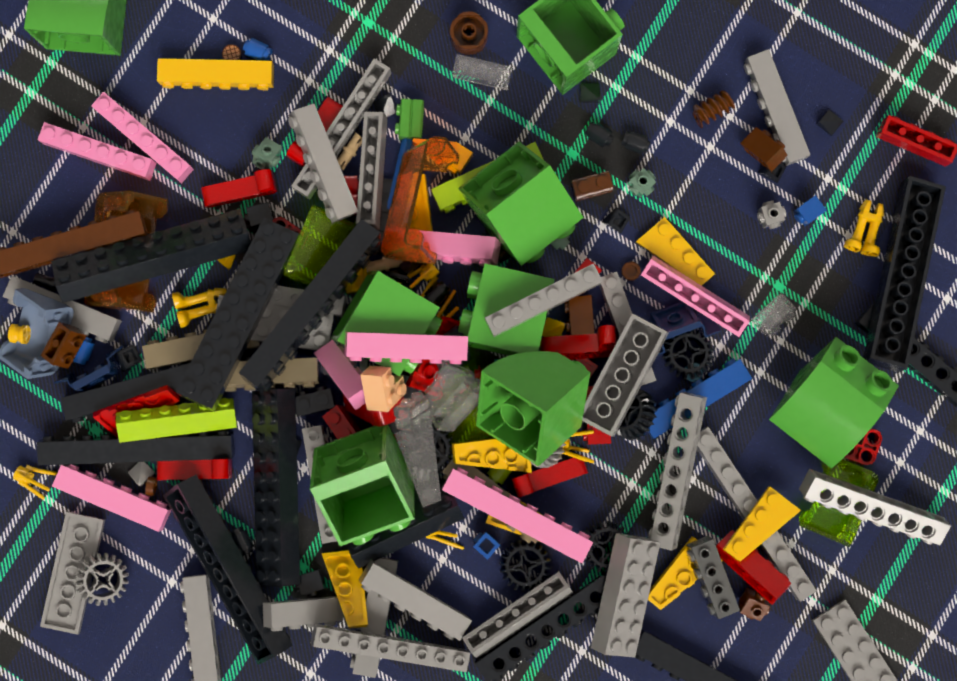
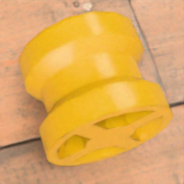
M11 324L8 330L9 342L16 343L19 341L21 344H27L31 337L30 326Z

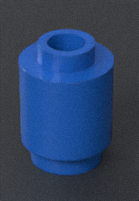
M251 38L250 41L246 40L243 46L245 55L256 61H269L273 49L269 48V45L254 38Z
M85 338L73 362L85 365L89 361L95 345L91 342V338Z

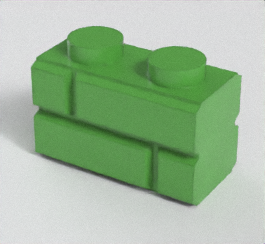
M401 99V104H397L396 115L400 116V121L395 125V134H399V140L404 138L411 140L414 138L422 139L424 100Z

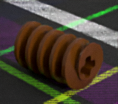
M721 90L719 95H713V99L708 97L706 102L701 101L699 105H693V116L698 126L703 128V121L709 125L710 117L713 121H716V114L722 118V111L729 114V107L735 111V105L730 95L726 91Z

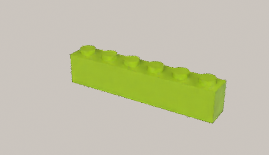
M536 142L526 146L543 159ZM492 162L432 188L431 192L440 212L445 211V213H449L455 210V206L461 203L463 205L468 204L458 188Z
M222 398L215 412L196 403H182L173 406L165 405L157 408L117 412L116 428L119 443L237 428L234 399Z

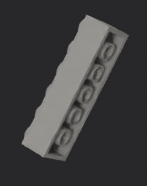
M634 314L630 316L585 402L583 422L615 437L669 334L667 331Z
M616 533L591 644L592 649L604 655L636 656L660 542L647 537Z

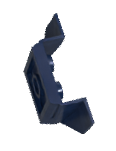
M683 301L650 313V323L669 333L666 340L696 328H700L705 338L721 332L716 322L695 311L694 308ZM662 345L658 355L665 353L664 345Z
M121 345L106 354L107 365L101 364L93 368L94 372L88 375L84 373L75 378L73 373H69L56 380L54 384L68 382L69 386L74 390L85 392L118 375L119 365L114 354L126 347V345Z

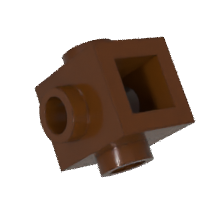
M746 588L738 600L740 613L749 619L761 621L770 611L769 602L757 591Z

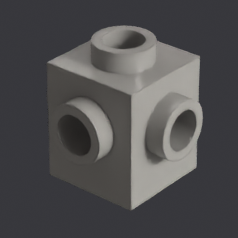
M773 200L763 203V207L757 210L758 222L762 224V228L769 227L770 229L780 227L786 217L784 206H781L780 202L774 203ZM771 210H773L775 217L771 216Z

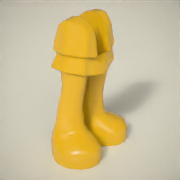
M866 199L859 208L860 212L857 215L858 221L851 239L845 241L844 248L852 252H859L861 250L860 253L862 255L878 257L880 248L875 245V239L884 216V205L878 203L874 214L869 213L872 201ZM866 223H870L865 242L862 246L861 241Z
M226 288L208 289L206 292L193 296H183L180 292L172 293L173 302L177 310L207 301L209 304L195 309L177 311L180 327L188 326L190 321L197 317L211 313L215 314L217 303L215 304L214 298L219 297V295L224 296L227 292Z

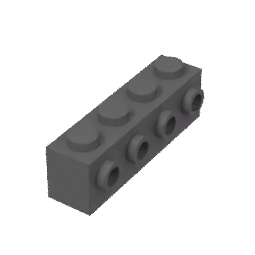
M705 536L687 544L688 551L686 553L690 562L694 563L695 569H693L697 580L700 579L702 584L700 590L703 597L708 600L707 609L710 615H714L717 619H722L740 611L714 540L709 536Z

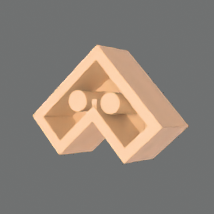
M370 365L360 374L367 410L389 412L406 394L407 388L406 384H404L403 376L392 375L391 367Z

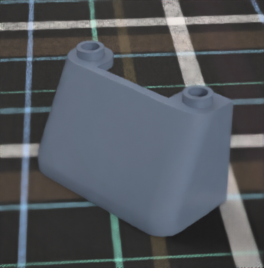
M15 289L13 303L18 307H23L18 325H29L31 337L27 344H21L19 341L10 343L9 340L4 342L0 348V359L26 379L52 375L57 372L59 366L50 364L40 355L59 322L71 325L74 311L65 303L29 289Z

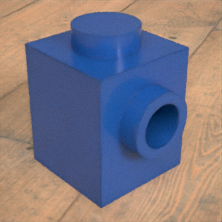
M815 195L793 212L796 214L794 217L797 222L806 226L827 210Z
M486 531L483 534L479 532L473 539L475 542L473 547L487 560L500 546V543Z

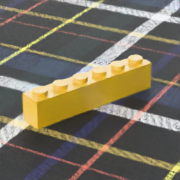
M158 59L157 82L163 88L169 89L174 88V86H181L184 89L200 86L201 89L219 87V89L229 90L231 87H238L240 90H249L250 87H257L258 90H268L269 88H274V64L272 61Z

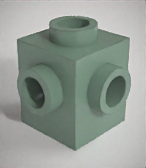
M265 137L260 145L254 147L252 163L259 169L276 167L281 159L282 146Z
M643 168L639 172L637 169L629 176L630 180L627 185L633 195L641 198L645 194L647 197L655 190L653 186L656 184L654 180L656 177L650 170L646 171ZM642 178L646 184H641L639 180Z

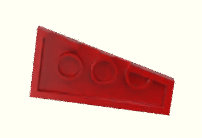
M442 316V323L435 335H443L455 325H459L460 322ZM422 359V363H418L415 370L411 373L406 386L440 397L445 379L441 378L436 364L430 363L429 359Z
M168 385L97 410L93 412V418L115 437H118L116 428L117 412L157 408L165 405L173 406L180 401V397Z

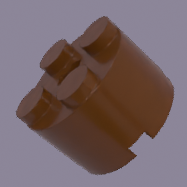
M470 11L463 12L452 21L450 39L455 50L462 54L473 55L484 49L488 41V26L479 14ZM467 31H471V36H467Z

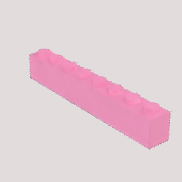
M459 467L457 470L452 468L442 487L443 491L583 563L593 544L589 540V535L581 531L576 534L571 531L572 526L564 522L559 525L554 522L555 517L547 513L542 516L537 513L538 509L530 504H527L525 507L519 504L520 499L510 494L508 498L502 495L503 490L493 485L492 488L484 485L486 481L477 476L472 479L467 476V471Z

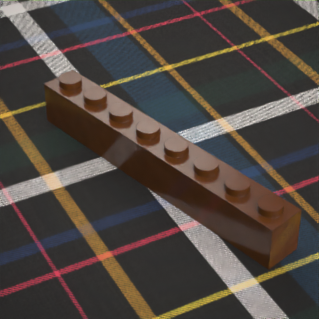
M130 210L125 212L123 216L112 215L102 222H99V220L87 223L88 226H73L67 232L56 231L46 238H43V236L31 239L32 242H17L11 248L0 247V278L52 264L51 261L147 235L148 231L144 216L139 211Z

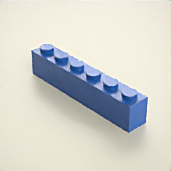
M733 358L724 363L725 368L719 371L716 368L708 373L709 377L704 381L700 378L691 384L692 388L687 391L683 388L675 393L677 397L680 393L687 392L707 397L705 407L750 381L752 377L741 359L735 361ZM667 398L659 403L660 407L655 412L657 418L653 420L654 425L650 426V431H647L651 439L673 428L671 420L673 415L676 414V398L671 401ZM687 408L684 414L686 418L691 417V411Z

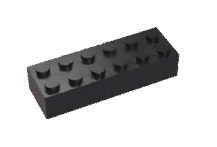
M443 478L414 492L415 519L411 520V523L406 528L396 532L390 531V529L374 534L370 541L362 545H354L353 542L346 544L350 556L358 569L367 565L370 560L376 561L464 519L455 496L442 490L446 479Z

